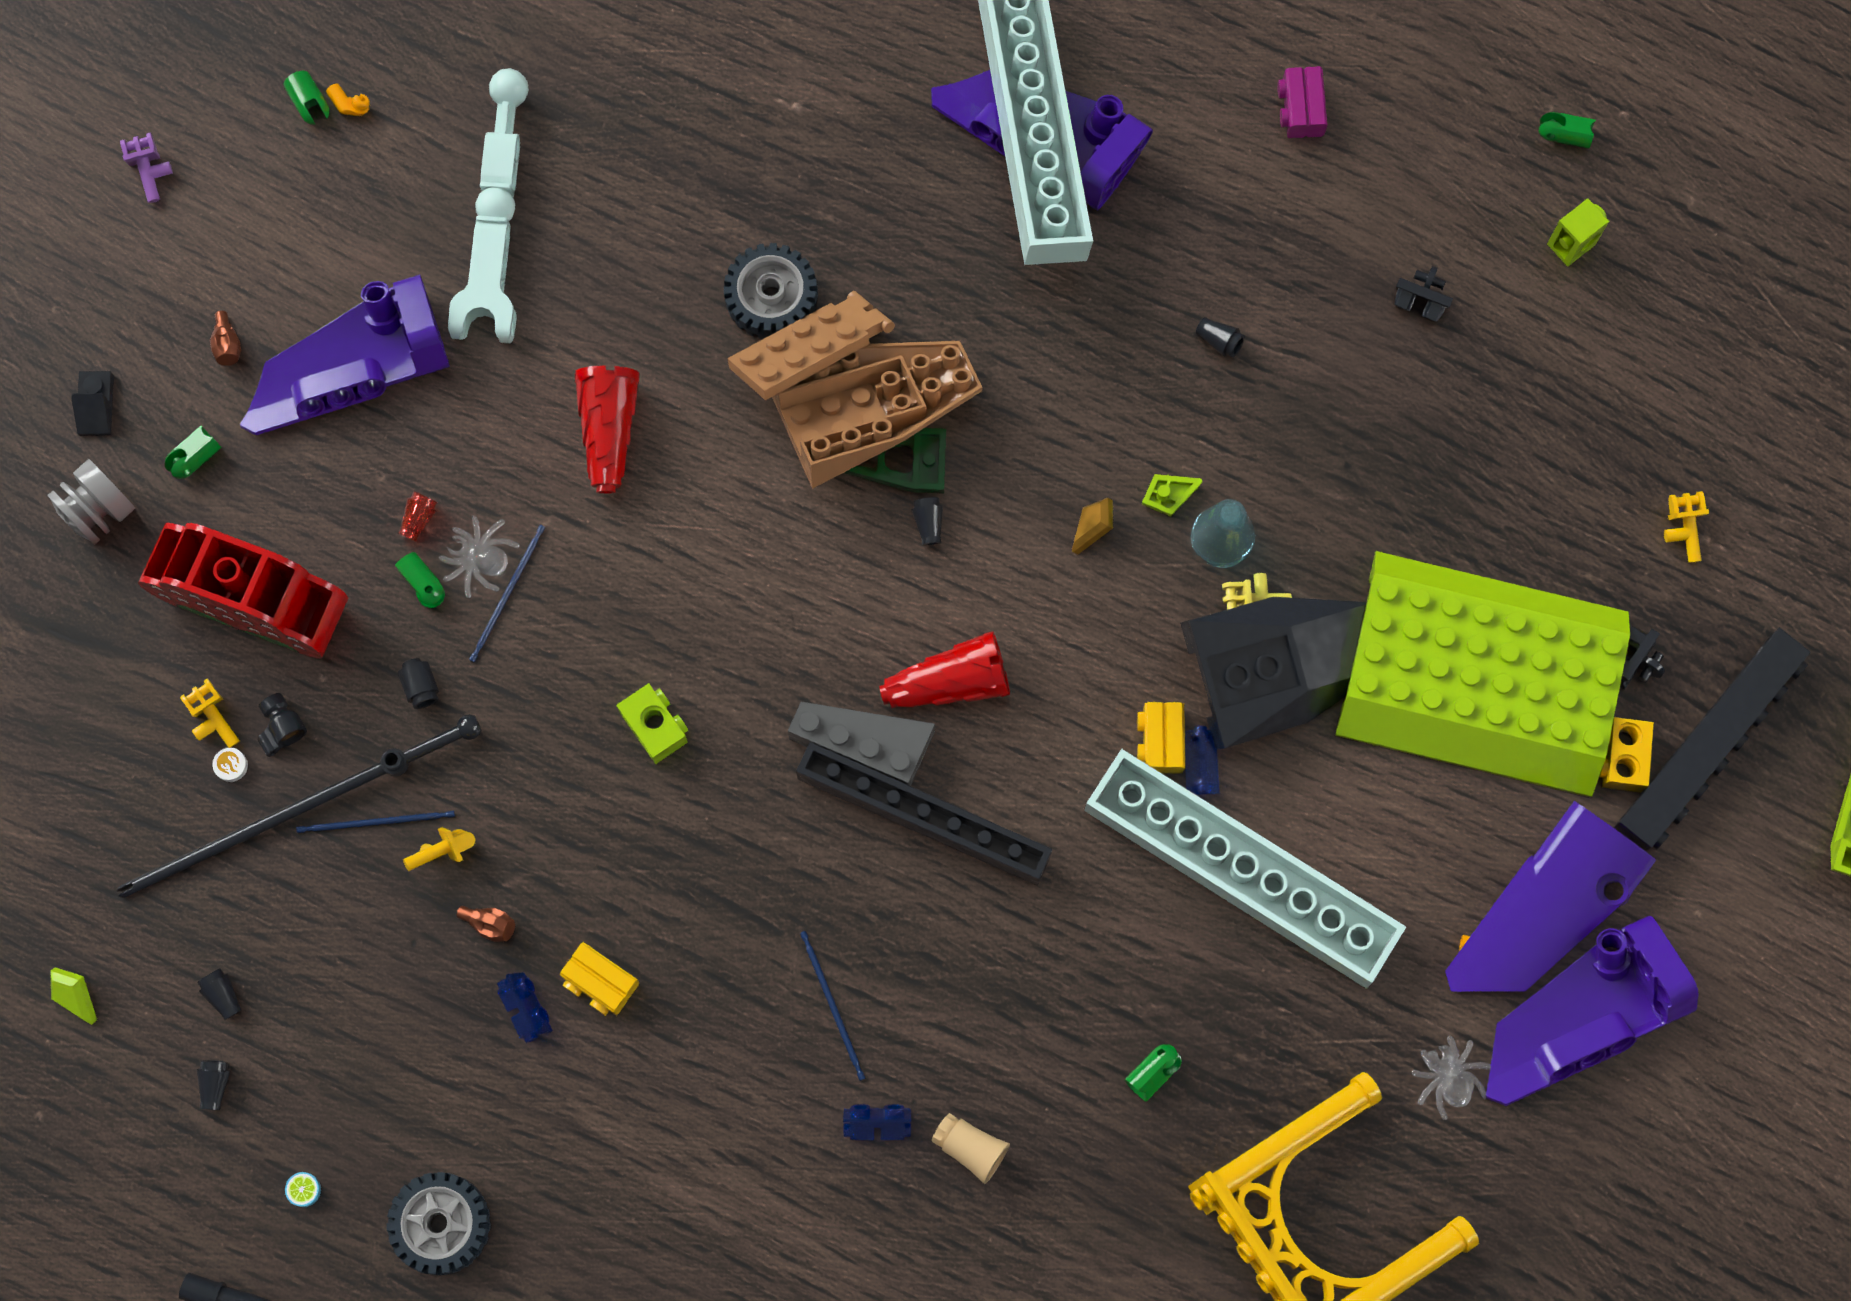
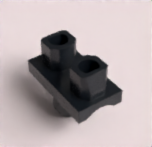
M1432 266L1429 274L1416 270L1414 279L1424 282V286L1399 278L1396 285L1398 291L1394 306L1410 311L1416 296L1428 300L1422 317L1438 322L1445 308L1450 307L1453 298L1430 289V286H1434L1443 290L1446 283L1445 280L1435 277L1438 268Z
M1633 626L1630 628L1628 648L1634 651L1635 654L1631 659L1627 657L1625 659L1620 687L1624 690L1639 668L1643 671L1638 678L1645 683L1651 676L1661 678L1665 673L1664 667L1660 664L1664 657L1662 653L1655 651L1651 658L1647 657L1656 644V640L1660 635L1659 632L1651 629L1647 634Z

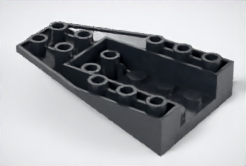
M1270 597L1180 622L1188 653L1196 654L1212 716L1206 718L1215 749H1225L1308 723L1343 699L1348 690L1367 602Z

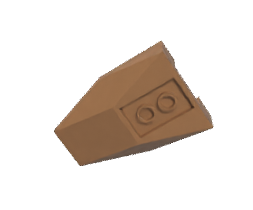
M960 341L877 343L862 347L778 393L772 399L813 489L905 441L982 392V385Z

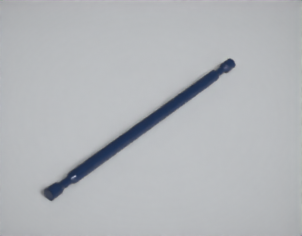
M539 525L535 537L530 542L481 635L474 653L471 654L469 658L471 662L475 663L480 649L483 648L533 553L540 535L545 530L543 525Z
M455 811L317 824L308 827L297 826L296 830L297 833H303L306 831L431 820L440 817L451 818L455 817Z
M806 931L800 933L801 938L805 942L807 953L850 1059L857 1070L859 1081L866 1079L865 1075L861 1071L859 1060L813 947L809 943Z

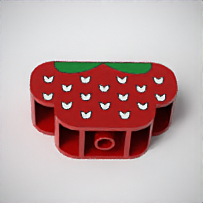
M165 523L138 582L146 592L176 607L300 654L319 659L323 657L349 599L343 590L326 580L309 574L305 568L286 557L194 523H186L185 527L174 523Z

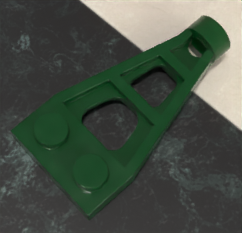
M923 428L905 441L892 447L908 446L913 450V468L908 473L891 470L885 465L884 456L888 450L878 454V464L875 468L855 466L844 472L845 474L909 492L944 494L946 429Z

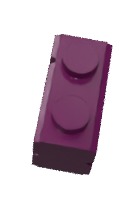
M1321 66L1285 69L1283 79L1278 80L1277 86L1278 98H1284L1285 108L1280 109L1281 127H1286L1288 138L1322 137L1325 135L1327 128L1323 69Z

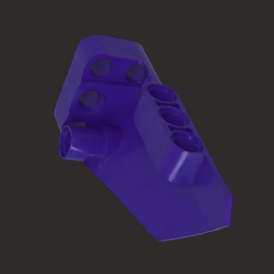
M990 70L959 82L931 88L932 107L1005 156ZM1065 91L1086 204L1098 211L1127 175L1149 141L1153 129L1131 114L1126 115L1123 112L1122 101L1118 97L1104 95L1097 101Z
M421 275L393 282V287L388 288L387 284L382 281H373L366 284L361 290L363 302L310 336L266 361L254 398L240 423V427L254 435H259L381 396L388 386L450 367Z
M1573 801L1535 855H1531L1525 861L1445 970L1451 992H1526L1618 907L1624 906L1628 902L1631 894L1656 862V859L1588 809ZM1619 883L1623 886L1624 893L1620 899L1609 900L1606 897L1605 890L1609 884Z
M1652 916L1644 917L1623 927L1621 930L1609 928L1600 932L1594 947L1497 1023L1486 1091L1487 1099L1504 1106L1510 1105L1624 1052L1636 1042L1637 1038L1697 1010L1699 993L1696 982ZM1614 947L1618 949V951L1609 952L1605 950V948Z

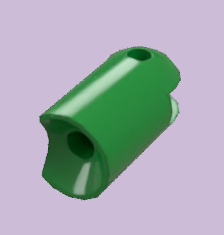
M302 70L288 76L283 83L284 89L303 120L310 125H316L308 111L309 108L315 105L319 106L327 119L330 112L329 106L310 73Z
M1551 111L1540 118L1538 132L1547 141L1589 149L1594 136L1592 129L1596 120Z
M201 425L166 456L165 468L176 479L187 478L222 447Z
M416 552L407 554L395 564L398 572L414 589L419 602L424 607L434 608L443 602L445 591L440 580Z
M1170 1044L1159 1045L1124 1081L1135 1094L1146 1102L1178 1071L1182 1062L1181 1056L1177 1053L1174 1046Z

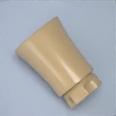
M950 1113L945 1116L932 1137L933 1143L942 1147V1151L969 1169L984 1184L993 1176L1010 1146V1143L997 1139L972 1126L965 1120L957 1119Z

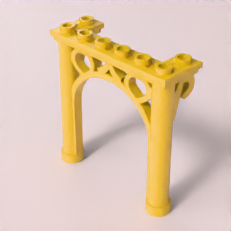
M1361 1072L1352 1078L1348 1086L1214 1173H1211V1171L1207 1172L1188 1186L1191 1191L1190 1198L1199 1210H1203L1206 1215L1216 1210L1219 1215L1217 1219L1221 1228L1227 1234L1231 1233L1238 1244L1237 1251L1244 1262L1252 1265L1257 1273L1256 1280L1265 1293H1270L1274 1301H1307L1301 1291V1282L1304 1278H1312L1322 1282L1323 1301L1334 1300V1287L1356 1289L1340 1301H1391L1459 1253H1467L1479 1244L1474 1228L1465 1218L1458 1216L1447 1223L1444 1228L1374 1275L1363 1278H1345L1331 1274L1315 1265L1294 1243L1285 1226L1280 1206V1187L1284 1172L1298 1153L1360 1112L1371 1108L1382 1100V1095L1376 1082L1365 1072ZM1275 1166L1269 1182V1188L1259 1183H1252L1253 1180ZM1254 1192L1268 1200V1213L1264 1219L1254 1218L1246 1208L1244 1198L1247 1193ZM1272 1223L1273 1229L1268 1231L1271 1237V1244L1268 1249L1254 1228L1260 1229ZM1281 1247H1283V1249H1284L1286 1252H1284V1251H1283V1252H1280ZM1277 1262L1288 1264L1293 1270L1299 1266L1303 1271L1297 1273L1290 1284Z

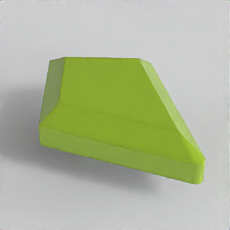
M1154 474L1142 505L1171 517L1202 484V479Z
M56 967L50 971L51 999L91 1025L95 1023L97 1017L84 977Z

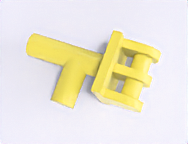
M1266 573L1254 574L1255 593H1251L1250 580L1222 584V590H1226L1223 603L1227 604V609L1270 597L1292 598L1291 593H1268Z

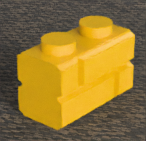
M1145 703L1143 712H1137V731L1143 732V744H1138L1137 759L1160 773H1183L1185 769L1184 703Z
M584 942L580 944L559 974L566 980L562 985L564 988L577 997L582 992L593 999L589 1005L604 1016L609 1011L617 1016L639 986V981Z

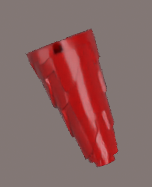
M589 366L575 370L578 413L582 423L583 446L586 447L588 477L591 480V486L596 488V493L599 494L616 493V488L621 487L622 477L624 476L627 445H630L632 415H635L640 380V373L631 368L614 366V370H606V366Z
M987 632L976 638L954 645L951 650L927 657L924 662L885 678V684L879 686L884 705L890 703L892 708L928 704L943 705L963 700L972 702L1010 695L1009 682L1003 667V658L994 632Z

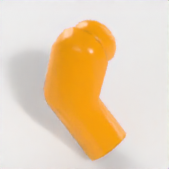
M337 83L329 86L326 90L327 95L341 114L362 116L369 110L370 101L364 94L347 97Z

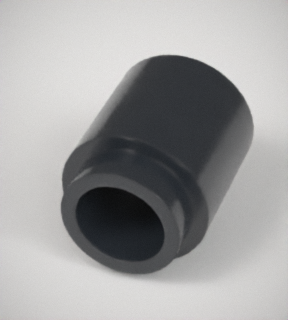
M420 658L404 662L402 669L398 671V676L408 703H412L414 709H422L435 704L439 700L437 696L439 689L429 662L421 661Z

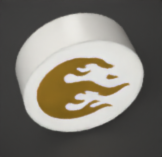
M235 748L222 749L213 759L215 774L226 782L238 781L247 772V759Z

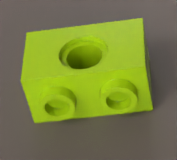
M1587 198L1559 220L1547 245L1567 267L1597 244L1609 223L1606 213L1599 205L1593 204Z
M648 683L616 706L623 719L656 765L688 743L684 734L688 731V728L678 714L672 717L666 707L670 705V702L659 688L654 691ZM655 715L661 716L664 721L659 728L651 729L646 726L650 717Z

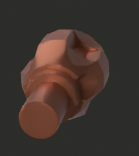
M218 311L215 313L216 325L210 338L211 351L218 364L230 366L239 360L241 353L240 341L232 325L229 324L227 312Z
M460 906L457 911V918L469 922L470 926L480 936L494 942L508 941L514 933L515 921L504 911L496 908H477L473 910L465 906Z

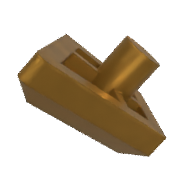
M1105 498L1083 507L1072 547L1073 553L1080 554L1113 529L1112 499Z

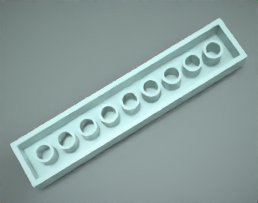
M978 0L1024 265L1087 261L1093 237L1049 1Z
M1123 749L1120 750L1086 803L1084 811L1366 989L1372 984L1406 929V926Z

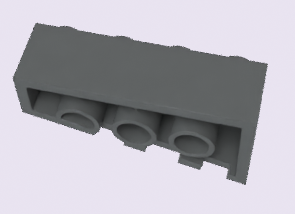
M801 702L788 729L789 740L808 747L809 743L812 742L911 786L935 733V724Z

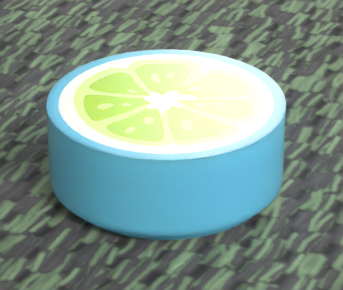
M299 1172L288 1179L285 1186V1194L293 1205L308 1207L319 1199L321 1185L314 1175Z

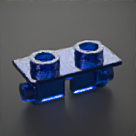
M1195 726L1194 730H1185L1186 789L1195 795L1220 794L1217 749L1214 747L1210 729L1207 730V726Z
M524 972L507 974L506 979L497 983L499 987L497 992L507 1012H511L517 1007L520 1011L511 1017V1021L520 1039L524 1038L525 1042L529 1043L537 1039L538 1034L551 1033L553 1031L549 1024V1015L540 1006L534 994L535 987Z
M856 1104L852 1105L850 1109H844L843 1122L850 1123H844L843 1135L844 1137H850V1140H874V1128H881V1140H904V1137H911V1123H904L911 1122V1108H904L900 1104H889L884 1106V1108L870 1109L869 1105Z

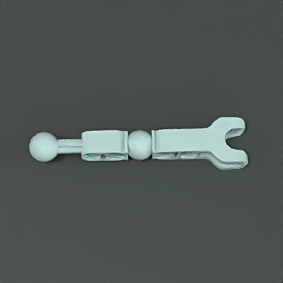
M511 68L499 70L493 75L489 84L490 96L498 104L495 131L487 132L485 135L480 182L482 192L479 194L475 204L478 216H476L468 285L464 290L458 292L450 302L448 330L452 339H465L471 322L477 317L483 316L495 320V333L499 342L511 343L514 339L517 314L510 299L504 294L511 229L509 221L512 219L515 211V200L513 197L520 153L519 134H513L516 107L525 101L529 89L526 78L519 71Z

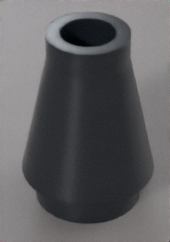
M1206 317L1200 321L1196 329V334L1204 338L1224 357L1227 355L1230 357L1236 356L1245 340V335L1240 333L1239 328L1219 323Z
M930 497L914 500V508L911 510L922 539V545L940 544L943 505H940L939 498Z
M221 968L197 982L201 988L199 990L201 995L222 1015L224 1020L231 1018L242 1010L228 973L224 974Z
M201 1060L200 1068L197 1069L200 1109H221V1101L231 1072L228 1070V1062Z

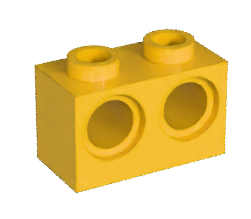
M1614 717L1606 759L1599 776L1603 778L1602 788L1641 793L1649 786L1654 722ZM1619 732L1628 733L1632 737L1633 744H1623L1619 739ZM1616 765H1626L1630 770V777L1619 775Z

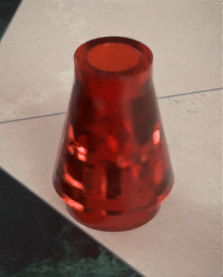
M413 492L411 498L407 497L402 524L398 534L416 542L419 534L437 512L435 510L437 502L422 494Z

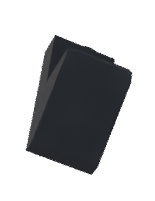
M111 371L79 372L78 393L71 394L77 434L79 436L111 435L114 375Z

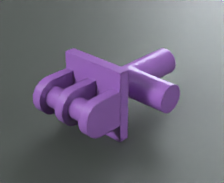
M150 132L146 134L147 137L139 139L136 136L133 137V141L126 142L124 139L120 141L124 161L129 166H138L148 203H153L160 200L154 178L173 174L169 161L153 166L150 165L149 161L160 158L153 135Z

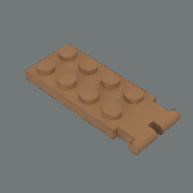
M852 291L848 294L845 301L837 305L829 303L727 358L728 365L737 376L764 400H767L870 344L869 338L882 331L890 333L894 329L895 324L878 309H873V305L860 294Z

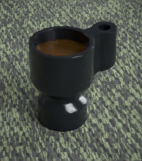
M281 693L270 695L259 704L264 717L270 719L268 727L257 739L267 757L275 755L282 747L296 743L307 733V729L299 715L293 710H287L288 703Z

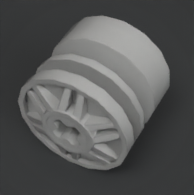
M88 459L73 472L80 487L75 490L67 483L62 482L60 486L69 495L64 501L54 491L47 496L50 498L56 513L77 535L91 541L95 545L100 540L91 530L95 524L107 534L110 530L103 520L104 516L108 514L116 521L121 522L135 507L106 475Z

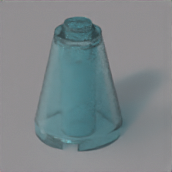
M1227 499L1202 511L1192 526V547L1198 556L1200 555L1208 564L1214 567L1228 568L1242 562L1250 554L1255 543V529L1244 506L1236 500Z

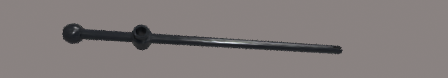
M468 714L458 720L457 726L403 752L399 749H389L383 753L380 763L120 885L117 888V892L131 886L133 888L119 894V897L130 896L385 774L395 777L401 776L408 769L410 762L458 739L472 740L477 738L482 731L481 726L475 715ZM398 759L397 763L391 766L393 761Z

